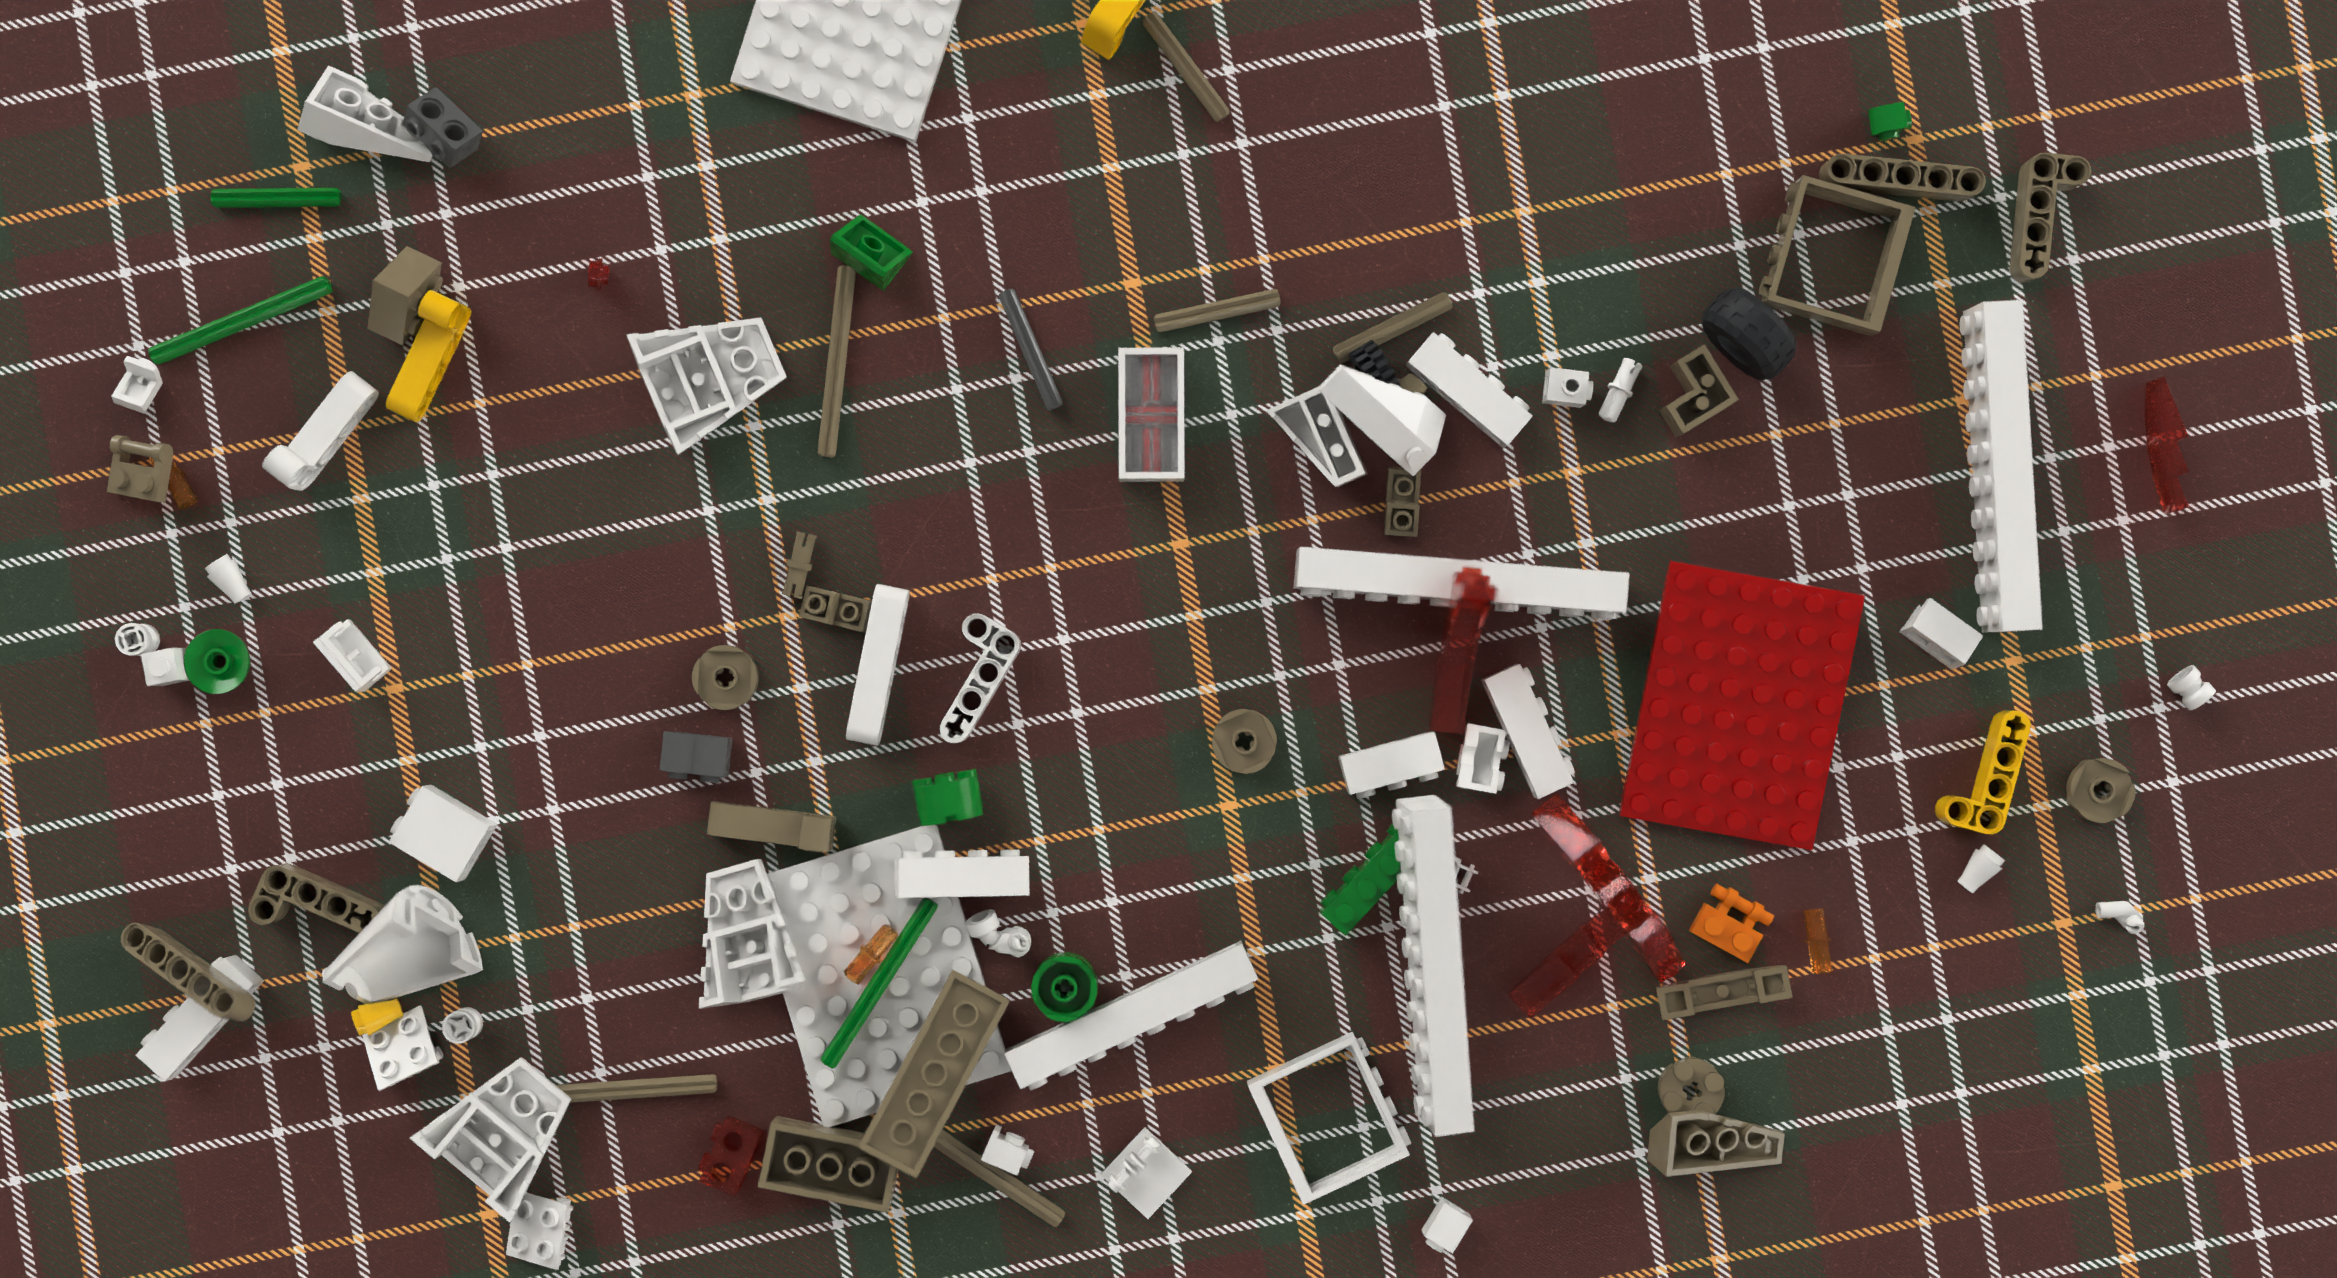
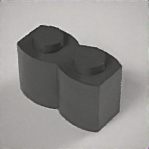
M664 731L660 770L668 771V778L687 779L688 774L700 775V781L719 783L720 777L729 776L733 738Z

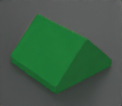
M861 214L835 232L830 238L831 254L847 266L853 267L855 272L882 291L886 289L913 252Z

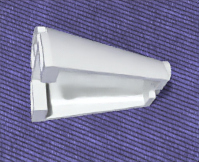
M413 885L398 892L330 966L322 971L323 983L339 991L345 986L347 993L351 997L364 1004L387 1001L482 971L483 967L479 948L473 933L466 934L459 922L463 918L460 912L448 899L437 891L425 886Z

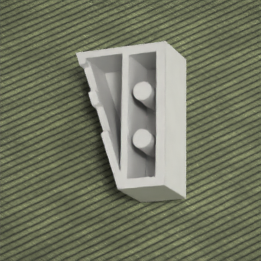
M1318 387L1266 410L1335 487H1340L1368 474L1340 410L1319 392Z

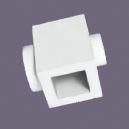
M1550 367L1545 373L1542 403L1577 408L1586 405V400H1591L1593 393V381H1588L1589 372Z

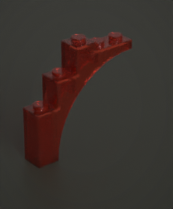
M1462 567V572L1453 573L1449 613H1445L1441 652L1437 653L1428 730L1464 734L1468 698L1479 640L1487 613L1492 603L1496 600L1497 587L1489 586L1490 576L1482 575V569Z
M1558 794L1554 795L1531 813L1541 830L1600 900L1658 982L1661 984L1668 978L1675 976L1686 963L1673 943L1675 940L1665 923L1641 898L1633 882L1609 857L1600 840Z

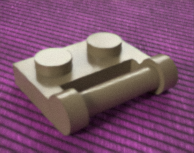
M122 435L113 436L110 441V450L113 453L107 492L165 503L173 460L172 446L165 443L153 445L131 441L129 437ZM130 454L153 458L155 461L154 467L129 463Z

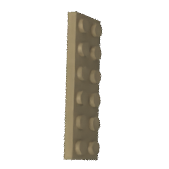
M952 969L858 1148L917 1178L1010 999Z

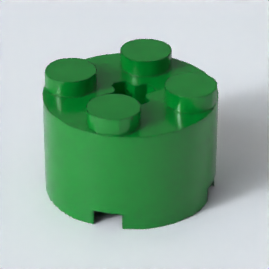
M976 769L959 771L956 778L954 772L935 775L934 782H932L931 777L912 780L921 826L947 823V821H959L983 815V803Z
M1071 952L1056 953L1046 958L1039 965L1032 980V998L1039 1010L1048 1018L1059 1022L1074 1021L1087 1013L1093 1006L1098 991V978L1092 964L1084 957ZM1063 979L1069 980V985L1074 986V989H1069L1068 994H1063L1062 989L1056 987V984H1061Z

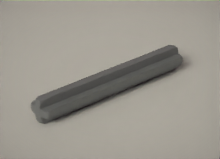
M1014 289L1005 290L999 294V299L1044 404L1049 411L1059 408L1063 405L1062 399Z

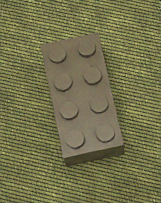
M776 1116L770 1124L758 1187L887 1213L892 1204L898 1168L858 1148L865 1133L837 1127H825L821 1124Z

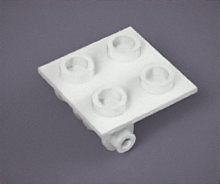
M421 1005L403 1013V1017L394 1020L372 1035H362L378 1091L393 1086L406 1078H410L414 1074H418L433 1065L439 1064V1060L443 1058V1052L440 1047L434 1048Z
M1144 1127L1101 1173V1176L1109 1182L1107 1185L1115 1193L1119 1192L1137 1210L1149 1219L1192 1173V1170Z
M526 1192L510 1224L506 1255L559 1270L561 1260H564L566 1256L564 1254L565 1240H568L569 1235L564 1234V1232L570 1230V1225L566 1224V1222H569L570 1213L573 1211V1206L570 1205L571 1199L558 1198L555 1201Z

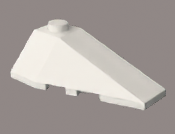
M328 65L305 101L298 131L331 145L426 162L431 161L433 155L418 138L409 134L403 125L404 117L392 109L393 103L386 98L379 100L367 91L368 85L360 79Z
M1339 365L1317 388L1319 392L1412 476L1436 454L1446 414L1424 394L1416 391L1413 393L1402 389L1399 385L1376 380L1371 375L1343 365Z

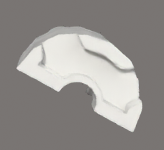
M1467 724L1464 745L1461 744L1457 763L1456 775H1459L1456 783L1457 787L1495 794L1497 790H1502L1505 772L1499 771L1500 759H1507L1510 741L1505 740L1506 730Z

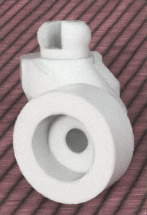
M992 909L981 911L971 916L965 922L971 937L980 939L985 946L989 944L988 949L995 950L998 953L1021 957L1028 952L1031 946L1029 932L1020 926L1006 928L997 932L996 930L1000 922L995 911Z

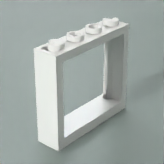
M1353 1032L1247 1080L1248 1088L1303 1205L1410 1155L1406 1147L1411 1144L1404 1126L1397 1128L1392 1117L1398 1114L1390 1096L1383 1098L1379 1086L1384 1085L1376 1066L1371 1069L1369 1068L1365 1059L1366 1056L1370 1055L1363 1038L1356 1039ZM1349 1047L1394 1145L1309 1184L1264 1086Z

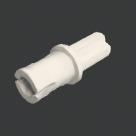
M1623 358L1613 383H1609L1607 386L1610 390L1599 411V416L1605 421L1614 423L1627 397H1631L1633 394L1631 389L1642 369L1640 363L1634 365L1635 360Z

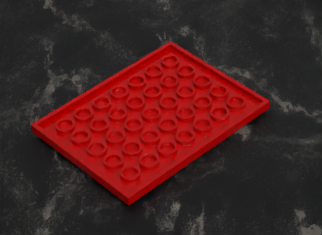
M1669 560L1619 815L1813 850L1865 595Z

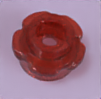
M599 258V261L589 260L588 286L597 287V290H601V284L608 285L609 265H603L602 258Z

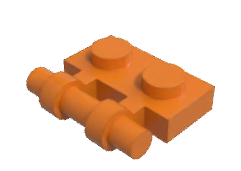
M1715 884L1711 895L1720 900L1717 907L1714 908L1703 903L1689 931L1740 960L1749 963L1763 937V934L1752 928L1757 921L1769 926L1773 921L1774 915L1764 910V905L1756 901L1752 903L1742 898L1735 889L1731 887L1726 889L1719 884ZM1731 907L1745 913L1742 922L1727 915Z

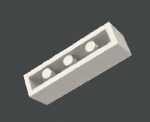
M1433 332L1405 366L1504 449L1532 418V415L1528 412L1530 407L1519 397L1514 396L1512 399L1503 391L1505 386L1492 375L1487 378L1478 370L1480 368L1479 363L1467 354L1461 356L1453 348L1456 345L1450 338L1442 333L1438 336Z
M1514 664L1481 679L1503 730H1506V737L1510 741V746L1533 797L1539 799L1573 784L1574 781L1571 775L1575 774V770L1568 756L1562 757L1558 745L1562 744L1555 727L1549 728L1544 716L1548 715V711L1542 698H1535L1531 686L1535 685L1529 669L1527 667L1522 669L1521 664Z
M968 850V857H955V851H935L936 857L923 858V851H903V858H894L895 898L1029 895V856H1020V850H1000V856L988 857V850Z
M237 955L226 958L219 957L211 964L251 995L264 982ZM186 994L187 999L180 1007L178 1005L174 1006L163 1017L165 1021L163 1026L158 1031L156 1029L152 1030L141 1041L143 1048L136 1054L164 1082L177 1077L229 1020L213 1015Z

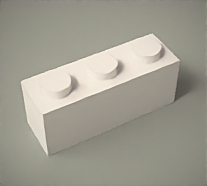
M1434 731L1338 756L1347 792L1350 795L1356 794L1357 799L1375 795V788L1387 785L1388 790L1407 786L1406 780L1419 777L1420 782L1432 780L1439 777L1438 771L1445 770Z

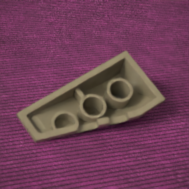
M1700 1110L1668 1113L1650 1129L1647 1160L1666 1177L1782 1164L1785 1133L1780 1130Z

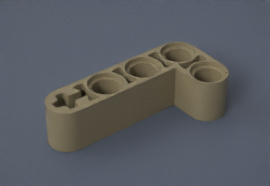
M2039 153L2022 164L2018 178L2009 267L2010 274L2015 281L2029 283L2040 278L2048 271L2057 190L2070 191L2090 178L2091 166L2085 158L2065 154ZM2035 163L2041 165L2044 169L2043 177L2035 173ZM2067 167L2075 171V181L2068 178L2066 174ZM2031 195L2039 198L2041 202L2040 210L2032 206ZM2028 227L2036 230L2038 235L2036 242L2028 237Z
M711 801L707 834L799 846V849L828 852L833 847L836 817Z
M286 863L271 866L265 870L249 904L248 913L253 922L266 925L282 920L288 913L291 904H294L360 933L370 923V918L363 914L372 912L371 918L374 919L385 905L298 866ZM279 871H282L287 878L284 887L277 883L276 877ZM309 884L313 885L317 892L314 900L308 898L306 894V888ZM338 897L343 898L346 902L347 907L344 913L339 912L336 908ZM266 901L270 902L274 909L271 917L267 916L263 910Z

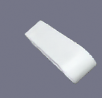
M877 584L875 587L847 725L846 740L876 746L880 743L910 591L907 589Z

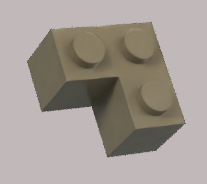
M406 246L373 280L367 329L401 345L412 335L416 336L423 323V319L418 316L421 300L429 290L438 293L442 286L443 277L440 276L442 262Z
M1705 344L1669 366L1686 394L1663 407L1659 412L1674 436L1679 437L1739 400Z

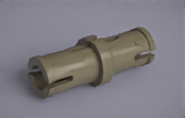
M796 531L792 557L787 559L786 565L789 566L782 594L790 597L793 584H796L793 597L802 599L807 572L811 571L813 565L810 564V559L817 535L809 533L806 545L803 546L806 532Z

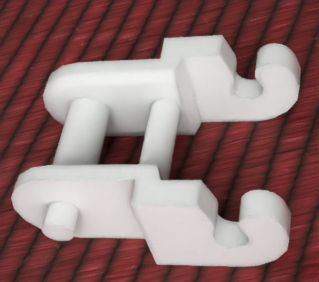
M1455 857L1456 876L1460 868L1467 870L1461 885L1457 884V888L1460 889L1459 893L1463 894L1464 891L1470 893L1471 890L1467 888L1473 873L1478 874L1479 872L1474 870V865L1471 864L1470 867L1460 864L1462 860Z

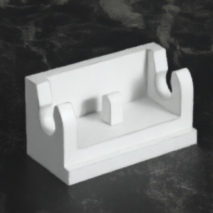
M1932 598L1927 599L1922 607L1918 605L1900 630L1901 634L1951 670L1966 664L1983 637L1982 634Z
M350 619L343 623L339 621L313 642L355 692L367 691L392 669Z

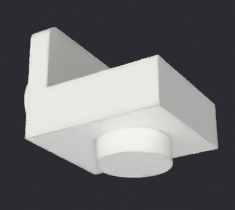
M127 356L123 361L127 371L111 397L115 404L145 414L163 382L158 368L153 362L144 358L135 359Z

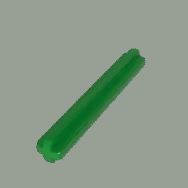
M337 188L213 189L211 191V204L217 208L340 206L342 196L341 191Z

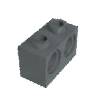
M437 87L407 105L403 125L411 136L418 138L436 159L441 160L449 168L478 150L483 130Z

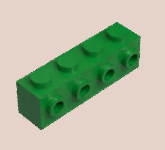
M1393 823L1386 831L1389 835L1381 844L1376 841L1364 854L1367 859L1358 868L1354 865L1344 875L1342 880L1345 883L1337 892L1332 889L1320 902L1323 906L1319 910L1320 913L1344 936L1352 930L1397 881V875L1401 874V861L1398 862L1395 856V842L1399 841L1398 829L1394 828Z

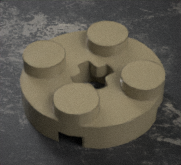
M719 645L707 650L697 660L692 671V684L697 695L707 705L719 710L736 709L749 702L756 692L759 683V672L753 657L741 648L731 645ZM724 668H728L729 673L734 675V681H730L728 687H723V682L717 680V675L722 674Z
M1237 709L1224 715L1214 728L1212 738L1213 751L1218 761L1231 771L1243 774L1254 773L1264 768L1274 755L1277 744L1276 731L1270 720L1259 712L1248 709ZM1240 732H1244L1246 736H1253L1254 740L1250 742L1251 748L1245 751L1242 746L1236 747L1235 742L1239 740L1238 734Z
M2108 758L2086 759L2073 769L2068 778L2066 802L2081 818L2096 823H2107L2118 817L2121 818L2130 810L2135 799V785L2131 782V778L2128 775L2129 771L2121 763ZM2103 781L2105 783L2104 789L2108 790V794L2106 796L2101 795L2097 799L2093 789L2095 785H2099Z
M1697 1057L1681 1058L1682 1060L1671 1063L1663 1070L1658 1081L1657 1091L1661 1103L1668 1113L1700 1110L1716 1114L1719 1111L1725 1096L1724 1080L1711 1064ZM1692 1082H1697L1698 1095H1693L1691 1099H1687V1093L1683 1091V1087L1685 1085L1690 1086Z

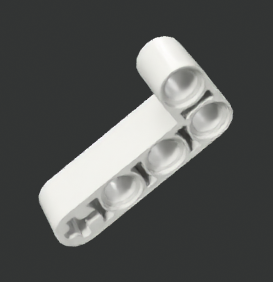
M353 371L346 373L337 382L289 446L279 445L275 447L265 458L262 467L288 488L299 491L306 489L316 479L376 401L379 392Z
M979 613L969 615L962 625L964 636L972 643L983 648L984 652L941 722L940 733L950 743H960L970 736L1021 649V641L1014 632ZM982 619L987 627L986 633L978 638L973 637L969 631V626L972 621ZM1008 635L1014 640L1015 646L1011 653L1002 654L997 648V642L1002 636ZM987 663L995 665L998 670L997 678L992 682H986L981 677V668ZM970 691L977 692L981 697V704L975 710L968 709L964 704V697ZM959 708L964 714L973 716V719L970 722L968 718H964L960 725V728L964 730L963 734H956L952 737L950 735L951 728L948 727V724L956 723L959 720L961 714L955 713L956 709Z

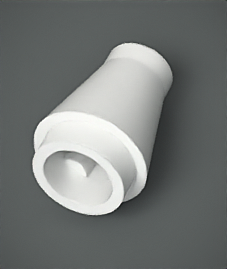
M228 554L205 568L209 574L207 578L222 590L234 604L252 594L245 583L236 560H231Z
M1983 844L1979 850L1975 849L1962 876L1957 882L1971 893H1974L1977 888L2002 870L2000 866L2005 860Z

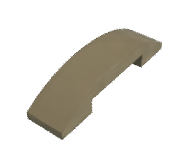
M1787 965L1719 973L1656 987L1662 1021L1695 1015L1696 1012L1754 1002L1766 1003L1793 998Z

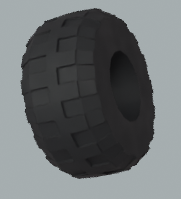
M1741 288L1724 290L1703 312L1701 325L1712 344L1733 365L1756 380L1773 379L1795 357L1797 341L1792 331L1769 306Z

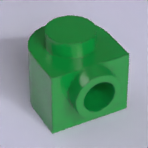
M1904 101L1868 110L1872 137H1879L1880 142L1899 138V133L1912 128L1911 113L1908 109L1905 110Z

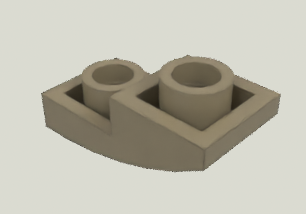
M1388 467L1385 535L1417 537L1421 469L1412 476L1404 468Z
M807 585L799 617L866 633L872 601Z

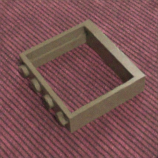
M1802 175L1795 183H1790L1785 196V201L1789 202L1786 214L1782 213L1777 224L1776 232L1780 233L1778 244L1773 245L1767 261V263L1772 264L1768 276L1763 277L1759 288V294L1763 295L1762 302L1774 309L1868 336H1874L1880 333L1916 207ZM1805 194L1891 218L1863 320L1776 296Z

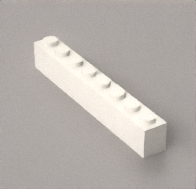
M1239 941L1089 1010L1074 1021L1063 1022L1005 1050L1004 1055L1020 1089L1028 1086L1030 1090L1046 1084L1048 1082L1046 1077L1058 1072L1061 1077L1077 1069L1076 1063L1085 1059L1092 1063L1106 1056L1105 1050L1115 1045L1118 1046V1049H1122L1135 1043V1036L1147 1032L1149 1036L1165 1029L1164 1023L1176 1018L1180 1022L1196 1014L1194 1009L1206 1004L1207 1008L1216 1006L1225 1001L1224 995L1234 990L1238 995L1255 987L1253 982L1258 980V976L1242 941Z

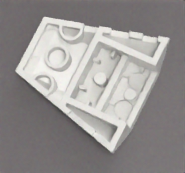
M762 318L721 322L709 326H690L677 330H658L645 334H626L641 376L677 455L787 378Z
M755 859L707 873L704 917L708 918L707 933L703 934L702 947H706V965L701 967L700 981H705L704 997H699V1009L750 1002L800 989L806 981L762 860Z
M521 1057L414 1134L410 1139L432 1158L436 1159L441 1155L490 1195L485 1202L508 1222H511L569 1106L571 1098Z

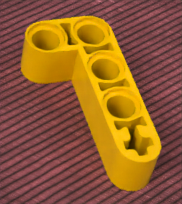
M1099 0L1086 22L1081 43L1107 60H1110L1120 46L1127 26L1146 0Z
M429 290L421 300L418 316L423 318L424 321L386 400V408L416 423L424 417L471 316L470 308L433 290Z
M2003 710L1994 715L1971 799L1951 795L1941 797L1935 805L1936 816L1941 822L1983 834L1993 835L2003 829L2030 732L2031 723L2025 713ZM2008 720L2015 724L2014 730L2006 726ZM2002 738L2012 739V742H2001ZM2001 748H2004L2008 754V759L2003 765L1997 760V753ZM1996 779L1999 783V791L1995 796H1992L1988 788L1990 782ZM1956 802L1959 805L1960 813L1956 818L1952 819L1948 811L1950 805ZM1984 811H1988L1991 816V822L1987 827H1983L1980 823V817Z

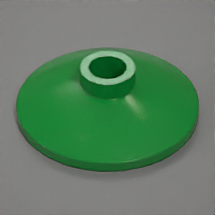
M211 629L198 634L189 643L184 655V668L187 677L195 687L206 693L223 694L236 689L245 680L250 668V655L247 646L236 634L227 630ZM220 656L226 659V664L222 668L217 664V659Z

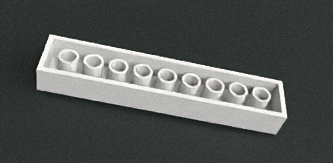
M2023 300L1982 302L1963 311V316L1960 318V332L1962 335H1965V348L1962 350L1961 359L1963 367L1967 369V380L1964 382L1963 393L1969 403V413L1965 417V426L1967 432H1970L1971 445L1967 449V459L1969 464H1972L1973 477L1969 481V492L1974 497L1975 510H1972L1971 524L1973 529H1976L1977 540L1973 544V557L1975 561H1978L1975 590L1977 594H1980L1977 622L1979 626H1982V633L2042 629Z
M1299 547L1297 549L1294 589H1301L1300 595L1320 597L1322 596V591L1333 592V598L1352 599L1355 597V594H1365L1366 601L1376 602L1387 601V596L1398 597L1397 603L1417 604L1420 603V599H1429L1430 606L1449 607L1453 606L1454 601L1462 602V608L1478 610L1485 609L1486 604L1495 605L1494 611L1514 612L1518 611L1519 607H1527L1528 614L1540 615L1551 614V609L1559 610V616L1579 617L1584 616V612H1592V619L1602 620L1617 619V614L1626 613L1629 573L1309 547Z
M1435 795L1396 799L1397 809L1392 811L1394 828L1398 829L1399 841L1395 842V856L1398 862L1401 861V874L1397 875V886L1399 893L1403 894L1404 906L1399 908L1401 924L1406 928V938H1402V951L1404 957L1408 958L1409 970L1404 971L1406 988L1410 990L1411 1002H1407L1406 1008L1408 1019L1410 1022H1413V1033L1409 1034V1045L1411 1052L1415 1053L1416 1065L1411 1066L1412 1080L1418 1089V1096H1415L1413 1100L1416 1116H1420L1424 1126H1428L1435 1137L1474 1132L1451 807Z

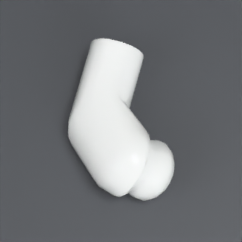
M2129 902L2096 903L2095 912L2099 919L2115 918L2131 934L2140 933L2144 929L2143 917Z

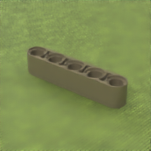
M1844 153L1831 157L1821 166L1819 171L1820 180L1861 192L1957 202L1967 201L1981 193L1986 184L1983 172L1971 166ZM1832 164L1839 165L1843 169V178H1837L1833 175L1831 171ZM1864 168H1871L1875 172V181L1872 182L1865 178ZM1897 171H1902L1906 174L1908 178L1907 185L1898 182L1896 178ZM1929 174L1938 177L1940 181L1939 188L1930 185L1928 180ZM1962 177L1967 178L1971 182V191H1966L1961 186Z
M131 923L123 930L121 944L127 952L213 1015L234 1021H245L253 1014L255 1000L249 992L162 929L141 923Z

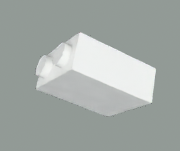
M425 785L421 789L416 788L407 801L410 807L404 817H398L390 830L393 836L389 843L455 882L465 880L498 824L433 785Z

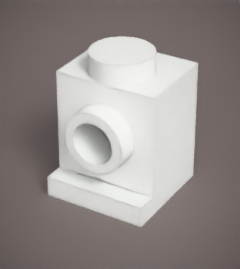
M995 1125L981 1160L1018 1175L1021 1167L1027 1169L1034 1151L1029 1149V1145L1024 1144L1025 1139L1011 1132L1003 1135L1000 1133L1002 1127Z

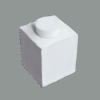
M168 648L141 654L147 686H165L190 681L184 668V655L187 648Z
M1441 1197L1422 1228V1232L1427 1238L1425 1243L1440 1253L1446 1249L1453 1254L1472 1223V1217L1465 1210Z

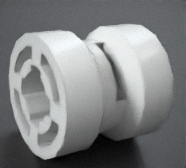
M129 623L121 626L116 632L115 643L123 654L141 656L143 653L157 650L160 643V635L151 625Z
M2194 665L2182 669L2167 683V686L2173 693L2183 696L2182 703L2188 710L2200 707L2216 692L2209 682H2202L2200 678L2201 673Z
M461 1008L446 1016L442 1024V1032L450 1042L455 1044L464 1043L481 1032L483 1018L473 1008Z

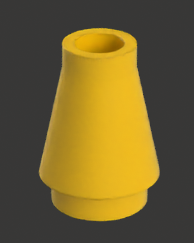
M398 998L358 1005V1009L351 1011L359 1036L364 1034L370 1036L394 1020L404 1016Z

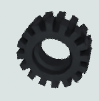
M1373 340L1368 341L1349 353L1350 361L1354 365L1355 370L1371 375L1376 380L1388 384L1393 383L1401 387L1393 368L1389 365V361L1384 357L1383 352Z

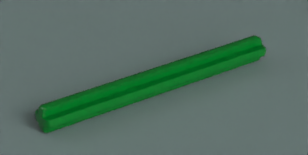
M320 276L152 346L148 349L149 356L153 363L160 365L326 296L333 291L331 282L327 277Z
M927 897L921 900L825 1050L820 1061L827 1067L834 1069L838 1065L938 908L937 903Z

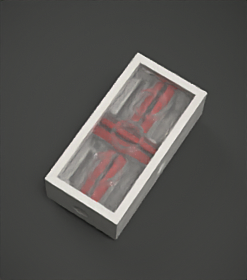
M1118 348L1119 481H1184V348Z

